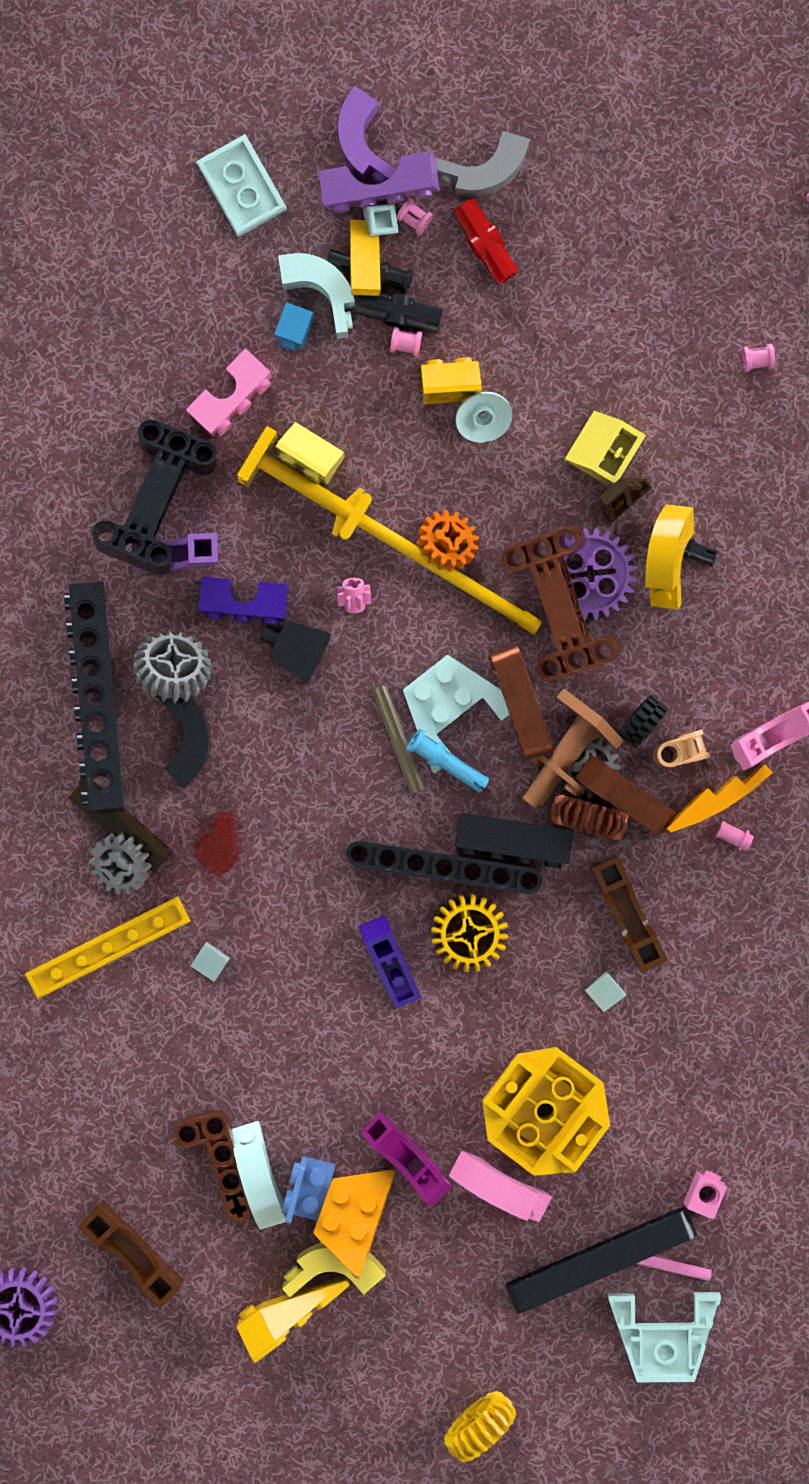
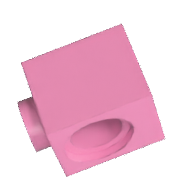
M705 1170L704 1174L696 1171L684 1200L686 1208L714 1220L727 1189L724 1183L720 1181L722 1177ZM703 1187H712L713 1193L709 1198L702 1199L699 1197V1192Z

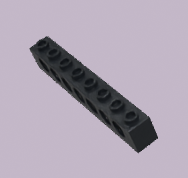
M101 581L69 584V593H64L65 611L71 610L72 621H66L68 638H74V649H69L70 666H76L77 676L71 677L73 694H79V705H74L75 722H81L82 733H76L78 750H84L85 760L79 762L80 779L86 778L87 790H81L83 807H89L90 815L124 812L104 583ZM82 609H90L94 615L92 618L84 620L78 616V613ZM87 636H91L97 641L90 648L82 646L80 642ZM88 664H94L99 668L97 674L89 676L83 672V668ZM90 692H97L102 696L100 702L96 704L88 703L85 698ZM93 720H100L105 726L100 732H92L89 730L88 724ZM95 748H102L107 752V756L101 761L94 760L90 754ZM104 776L109 779L110 784L105 789H97L93 785L94 779Z

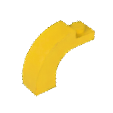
M666 504L656 520L649 543L645 573V586L650 588V601L653 607L678 610L682 604L681 563L685 547L694 534L693 507Z

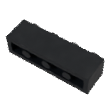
M460 812L455 847H460V853L477 855V850L489 852V858L505 860V855L517 856L516 862L533 864L534 859L545 861L544 866L561 869L562 864H569L574 830Z

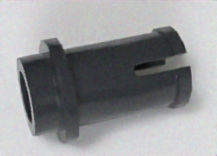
M691 538L685 547L683 559L687 560L690 558L711 567L716 559L718 550L695 542V539Z

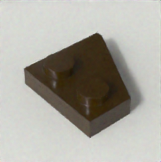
M620 478L615 483H609L603 488L599 497L604 517L612 524L644 496L652 486L645 479Z

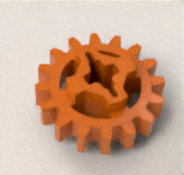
M444 510L441 516L439 513L434 512L430 518L427 517L417 533L420 536L417 545L424 546L420 554H428L430 558L427 563L431 564L436 561L438 563L437 569L439 570L443 565H447L449 572H452L455 566L460 570L463 569L466 563L469 564L473 560L474 555L479 549L476 545L479 536L472 535L476 527H468L466 525L469 520L467 517L463 520L458 519L459 512H455L453 516H449L448 510ZM439 527V530L432 533L434 528ZM464 548V552L457 555V552Z

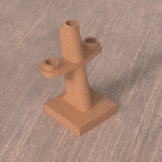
M565 689L560 692L557 698L576 719L549 759L544 755L530 759L537 767L544 764V767L522 797L535 809L538 805L542 807L562 779L566 782L564 788L577 798L580 794L584 795L586 790L566 773L592 740L602 738L615 749L624 741L604 718Z

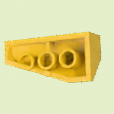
M343 1275L298 1290L291 1297L286 1294L262 1302L257 1307H254L252 1304L239 1314L241 1319L238 1321L237 1329L252 1360L255 1363L279 1346L286 1340L285 1336L289 1333V1329L292 1326L296 1328L304 1325L313 1314L311 1310L315 1307L317 1310L324 1308L350 1286V1279Z

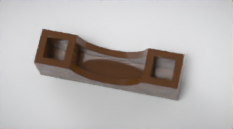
M613 855L590 866L593 877L637 969L643 973L668 961L656 934L638 903L631 882L619 857Z
M104 1200L78 1226L98 1248L107 1250L127 1267L136 1279L139 1289L159 1309L181 1288L184 1279Z

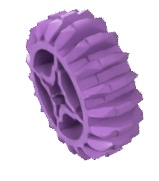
M14 1268L8 1271V1276L4 1272L0 1273V1292L9 1287H17L13 1298L0 1300V1314L6 1315L10 1320L9 1326L0 1317V1336H2L0 1344H4L7 1339H10L12 1348L16 1347L19 1340L23 1347L29 1344V1339L33 1343H37L40 1339L39 1334L46 1336L49 1332L47 1327H52L55 1323L51 1316L56 1315L58 1309L51 1305H54L58 1299L55 1296L48 1297L54 1288L53 1286L43 1287L47 1281L46 1277L41 1278L39 1282L35 1280L37 1271H33L29 1277L27 1276L26 1268L20 1270L19 1276H17ZM27 1289L36 1296L40 1305H38V1302L29 1299ZM18 1299V1303H20V1308L23 1309L22 1312L19 1314V1317V1312H17L18 1309L14 1306ZM40 1315L39 1321L28 1328H21L25 1317Z

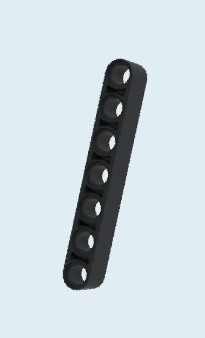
M362 840L352 842L346 851L348 862L356 867L526 894L537 892L542 885L540 873L534 868ZM357 845L365 847L367 858L363 861H355L351 856L353 847ZM384 850H390L396 856L395 862L390 866L383 865L379 860V855ZM418 854L423 858L424 864L421 869L412 870L408 867L407 861L411 855ZM441 859H447L452 864L451 871L446 875H441L436 871V863ZM470 863L477 864L480 868V874L475 879H468L464 875V869ZM497 868H504L508 872V878L502 884L495 883L492 879V874ZM527 872L533 873L536 877V883L531 888H525L521 884V877Z
M686 1207L677 1208L511 1280L505 1284V1288L516 1313H523L695 1238L697 1232Z

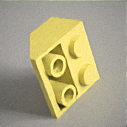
M594 411L564 460L605 485L611 482L615 483L622 476L646 435L622 420Z
M296 422L275 446L281 462L294 470L296 467L300 468L307 478L317 484L322 482L327 485L345 457L343 451Z

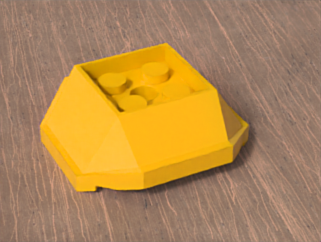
M557 1047L516 1054L482 1100L488 1141L534 1176L576 1172L610 1127L604 1083ZM548 1103L553 1107L552 1113L549 1116L542 1117L537 1114V1109L541 1104Z

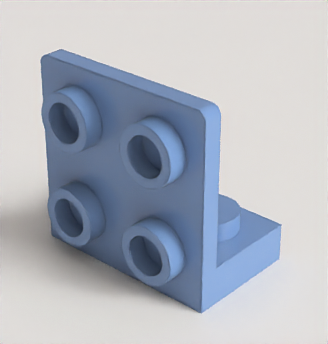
M302 1156L301 1163H294L289 1185L294 1186V1190H287L282 1213L287 1214L285 1223L291 1224L293 1215L318 1221L331 1184L335 1164Z

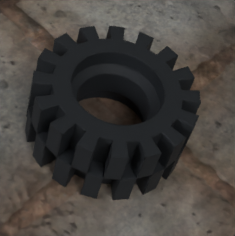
M650 694L624 723L618 735L634 748H637L655 729L656 725L659 724L667 713L668 708Z

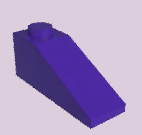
M383 915L360 925L359 929L364 943L395 1009L422 998L386 916Z

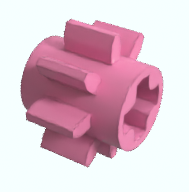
M348 578L342 583L343 587H337L338 606H344L347 612L359 613L365 609V604H371L370 585H364L362 579Z

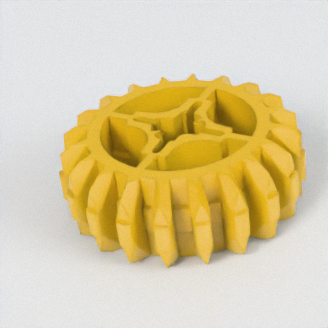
M474 894L470 896V903H465L464 896L460 895V905L456 906L453 899H450L448 901L452 907L450 911L443 906L440 907V911L445 917H434V921L440 923L441 926L431 928V932L440 933V937L433 938L432 943H442V946L436 950V953L438 955L445 951L448 953L443 959L444 963H448L452 958L455 959L453 969H457L460 962H463L464 972H469V963H474L475 970L480 971V961H484L485 965L490 967L491 963L488 960L490 955L495 960L500 958L494 950L496 948L505 950L506 946L499 943V939H508V934L500 933V929H505L508 925L506 922H497V920L504 916L502 912H498L495 915L492 914L496 908L495 903L485 908L484 906L487 902L485 897L481 898L479 904H475L476 896ZM469 910H476L485 914L492 924H474ZM461 912V927L452 933L446 934V928L451 918ZM466 919H468L472 929L476 928L479 931L473 935L474 947H471V942L467 940V936L465 938L462 937V933L466 932ZM493 932L491 944L484 952L479 954L478 940L482 936ZM462 941L466 943L470 956L456 953L451 949L448 942Z
M495 1391L488 1393L483 1398L481 1397L459 1415L444 1437V1444L448 1447L447 1450L451 1455L455 1456L458 1461L467 1462L472 1461L475 1457H479L483 1452H487L509 1430V1426L513 1424L516 1410L512 1406V1402L501 1392Z

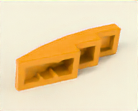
M760 764L743 782L737 776H732L715 794L708 788H704L669 822L665 830L672 833L699 823L725 810L754 790L773 772L765 764Z

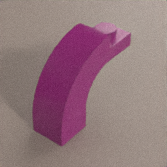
M379 1112L361 1131V1134L371 1147L391 1162L406 1177L429 1206L433 1207L452 1188V1185L444 1177L443 1171L429 1155L382 1112Z

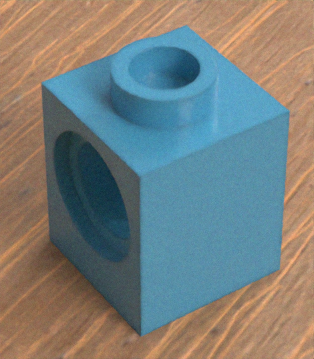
M286 302L274 334L276 340L280 341L278 345L290 351H295V348L303 350L314 321L313 312Z

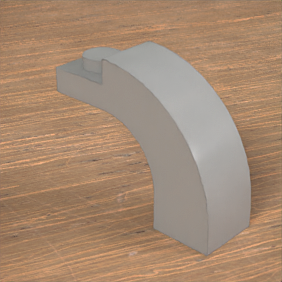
M503 131L493 157L486 163L476 167H465L436 158L439 183L447 186L455 183V195L460 197L477 198L493 194L508 185L518 174L525 160L530 139Z

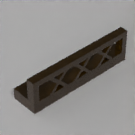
M86 778L81 779L78 782L80 785L68 798L109 834L113 833L116 837L120 833H124L125 840L133 836V844L137 846L142 843L143 847L140 851L149 854L145 862L151 864L150 870L155 873L174 851L125 808L124 812L90 815L89 807H83L81 790H87ZM93 781V785L97 789H103L95 781Z

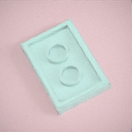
M245 134L196 161L237 237L287 210Z

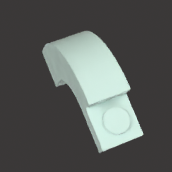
M295 253L278 256L284 290L306 287L323 293L330 301L333 309L337 339L347 338V329L353 328L351 312H345L344 309L355 308L354 296L351 295V287L343 274L328 261L314 255Z
M259 1121L231 1129L235 1146L233 1150L249 1207L259 1229L284 1223L286 1214L282 1213L283 1198L271 1171Z

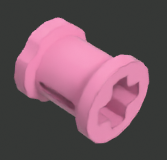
M409 198L399 210L396 218L397 221H404L416 230L415 233L420 236L432 220L433 213H426L413 204V199ZM410 213L418 217L419 220H416L414 217H412Z
M394 326L390 352L394 353L397 350L413 353L414 357H418L422 332L400 331L399 327Z
M767 344L766 347L755 349L743 347L742 360L744 372H750L751 369L768 367L769 370L774 369L775 353L773 345Z

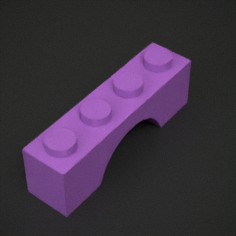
M430 151L401 156L399 166L394 175L387 181L377 185L361 183L354 171L346 166L319 171L323 206L332 210L333 213L350 211L349 207L360 205V208L377 206V202L385 200L389 204L404 202V197L414 195L415 199L432 197V192L440 191L436 156Z

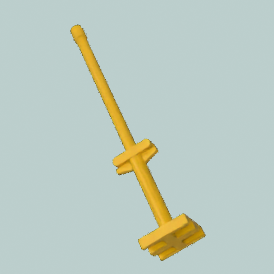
M266 426L237 474L238 482L249 487L259 469L263 470L337 515L332 535L335 537L339 534L342 540H348L358 526L516 622L519 627L533 635L536 633L542 620L526 610L523 611L456 569L449 572L447 565H443L440 570L437 569L438 563L436 561L431 564L427 563L430 557L428 554L421 555L422 549L365 515L364 513L372 501L371 495L364 493L365 490L359 488L348 499L343 500L271 456L269 452L277 441V431Z

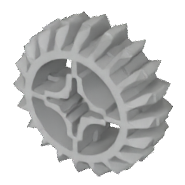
M170 630L164 636L158 631L155 638L148 636L145 643L141 642L138 651L134 655L133 671L136 674L137 683L142 684L143 692L151 690L152 698L159 695L163 702L167 698H172L174 703L178 701V698H182L187 702L190 695L196 697L199 691H203L211 674V659H208V650L202 649L201 642L193 643L192 636L184 638L182 632L178 635H172Z

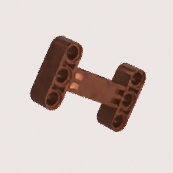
M578 527L562 528L506 548L501 555V563L508 571L516 572L528 568L532 569L558 652L544 656L537 663V673L545 681H554L605 665L617 659L621 653V644L615 637L605 636L591 641L564 558L566 555L580 551L585 546L586 536ZM568 532L575 538V544L572 548L565 544L564 539ZM541 542L546 543L549 551L546 557L542 556L538 551ZM515 551H518L522 556V562L519 566L512 559ZM602 643H606L611 648L609 657H604L601 654L600 646ZM576 651L580 652L584 657V664L582 666L574 661L573 656ZM549 660H553L557 664L558 670L556 674L548 670L547 664Z

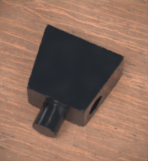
M286 621L282 631L266 625L259 640L273 646L269 656L271 659L309 684L332 635L326 631Z

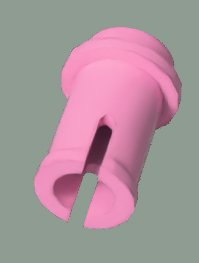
M725 821L721 822L715 834L716 838L738 847V851H747L754 838L753 835L749 834V830L744 832Z

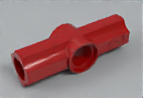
M474 198L459 205L453 211V214L467 235L472 251L476 250L474 254L477 259L483 261L497 285L513 278L518 274L519 270L504 248V241L494 224L488 222Z

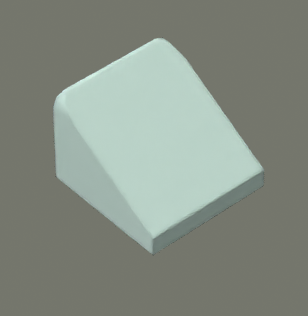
M395 204L369 206L363 210L370 236L399 233Z
M206 942L191 967L215 982L230 957Z
M607 972L585 990L603 1012L626 996V993Z

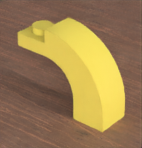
M318 1243L298 1254L297 1262L301 1268L299 1269L296 1265L285 1274L284 1278L286 1281L283 1283L282 1289L291 1297L314 1276L324 1272H337L348 1277L364 1295L385 1277L386 1269L369 1253L361 1277L357 1279L336 1259L326 1246Z

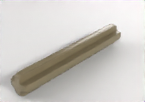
M385 685L374 688L372 691L409 791L411 794L420 792L424 789V785L413 755L407 751L408 742L388 689Z

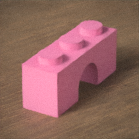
M246 348L226 368L227 373L236 381L235 392L226 399H218L205 389L186 409L188 414L213 438L217 433L220 436L223 435L232 425L230 420L237 413L242 415L248 410L252 404L250 399L256 393L259 395L263 394L271 385L269 381L272 378L271 372Z

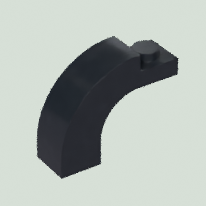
M157 695L156 697L179 719L184 731V741L181 750L164 769L184 789H187L201 774L208 761L211 749L210 727L204 712L195 700L191 699L183 706L181 704L184 701L182 698H178L176 703L173 702L172 698H167L163 702L161 696Z

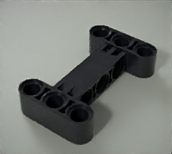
M146 420L138 428L139 444L143 451L155 456V459L124 526L108 520L99 521L92 529V536L96 549L101 553L153 574L163 575L172 568V552L167 544L155 539L185 470L188 469L201 475L212 473L217 466V452L214 445L206 440L156 420ZM148 433L158 435V438L152 441L146 440L144 437ZM179 443L184 445L185 448L181 451H174L171 449V446ZM201 454H207L211 459L207 462H201L197 457ZM108 532L113 535V538L106 542L98 539L102 533ZM130 543H136L140 546L136 552H128L125 548ZM156 554H163L167 557L162 563L152 561L153 556Z

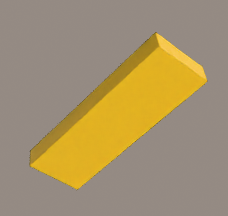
M350 219L351 295L380 296L379 235L370 236L365 220Z

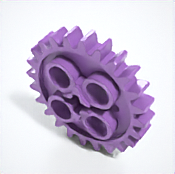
M584 528L583 532L586 536L585 546L580 551L572 553L579 554L583 558V564L577 570H572L568 567L569 574L587 572L588 566H593L595 571L616 569L615 574L595 576L594 582H589L586 577L571 579L573 584L575 582H582L587 588L585 596L578 598L584 620L588 617V613H593L594 619L598 620L600 611H603L606 617H609L608 608L612 607L619 611L617 602L619 600L624 603L628 602L623 594L625 592H634L628 586V582H636L637 579L629 576V572L636 570L637 567L628 565V562L634 558V555H624L628 545L619 548L617 546L620 540L619 536L611 541L609 540L610 531H607L601 537L599 536L598 528H595L593 535H589L588 530ZM573 535V540L569 541L567 538L564 539L565 544L570 548H572L575 544V538ZM600 550H606L611 554V562L606 566H600L595 562V555ZM571 554L564 556L565 561H566V564H567V558H568ZM610 578L614 581L615 589L611 594L605 595L599 591L598 585L602 579Z

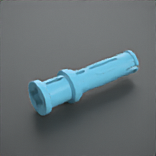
M419 729L408 743L407 751L410 753L414 751L427 760L426 763L428 765H438L478 793L483 791L481 786L483 788L486 787L489 781L487 776H484L446 751V747L442 742H435L425 735L424 730Z

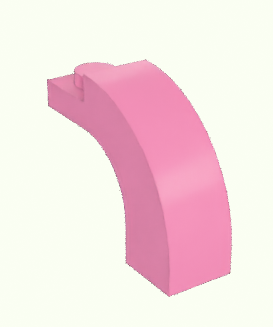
M809 701L753 729L730 745L734 758L741 765L743 771L754 766L772 753L809 735Z
M461 1151L449 1174L450 1178L476 1196L527 1221L532 1219L540 1222L552 1198L547 1192L521 1183L497 1170L482 1158L465 1151Z

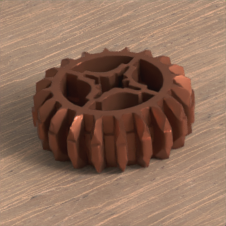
M563 795L556 796L550 810V820L553 823L614 840L623 839L624 832H626L628 826L627 820L629 816L625 812Z

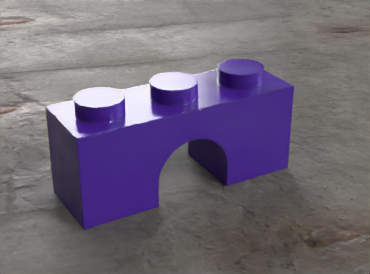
M202 576L198 611L205 613V618L222 620V615L234 616L233 621L250 622L251 618H262V624L279 625V620L286 621L289 586L287 584L259 582L256 597L248 603H239L232 596L231 579Z

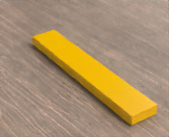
M179 896L25 973V976L36 998L39 999L191 922Z

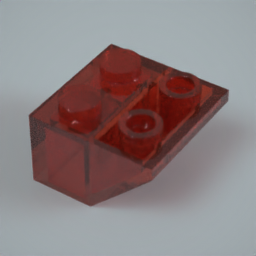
M235 810L228 813L226 811L222 812L212 823V826L215 827L210 835L208 833L206 835L203 834L193 847L197 850L193 857L219 878L225 876L243 854L239 814Z

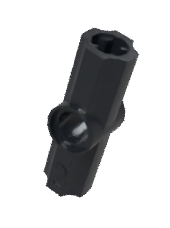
M380 293V296L358 295L354 313L359 316L381 320L384 324L391 327L397 325L396 327H399V329H407L409 327L437 334L443 309L414 302V299L405 295L394 293L385 295Z

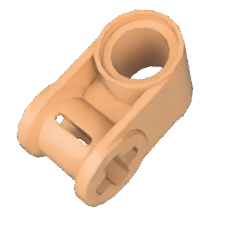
M703 729L657 745L653 750L654 762L659 767L668 768L711 757L710 753L706 752L702 739ZM665 747H669L674 753L673 760L669 763L665 762L661 757V752Z

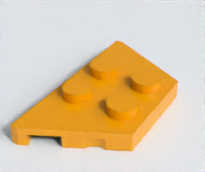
M393 1170L332 1179L313 1232L314 1236L357 1279L361 1277L396 1172Z

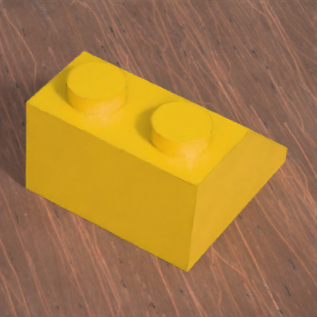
M472 358L455 359V363H443V360L436 359L427 361V365H421L423 404L463 402L471 395L479 394L482 391L478 361L472 362Z

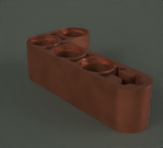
M513 645L489 653L488 658L493 666L492 670L498 679L525 760L527 761L553 752V747L519 647Z
M594 755L589 757L575 777L592 792L609 801L659 836L676 814L671 808Z
M211 1110L181 1120L174 1132L176 1143L184 1148L206 1143L226 1215L232 1222L243 1223L250 1217L251 1209L243 1189L233 1149L235 1146L228 1115L222 1110ZM211 1118L220 1119L223 1123V1129L220 1131L212 1130L208 1121ZM184 1126L192 1127L195 1130L196 1136L192 1139L185 1138L181 1133V1128ZM223 1145L227 1146L231 1151V1156L221 1158L218 1156L216 1148ZM228 1173H233L238 1176L239 1183L235 1186L228 1185L224 1180V1176ZM239 1193L238 1200L240 1205H246L243 1213H240L239 1209H233L236 1204L235 1194Z

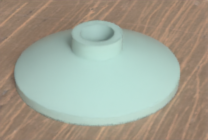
M481 392L471 395L461 403L456 413V425L460 434L466 439L478 443L493 441L499 438L508 430L512 421L510 404L504 397L493 392Z

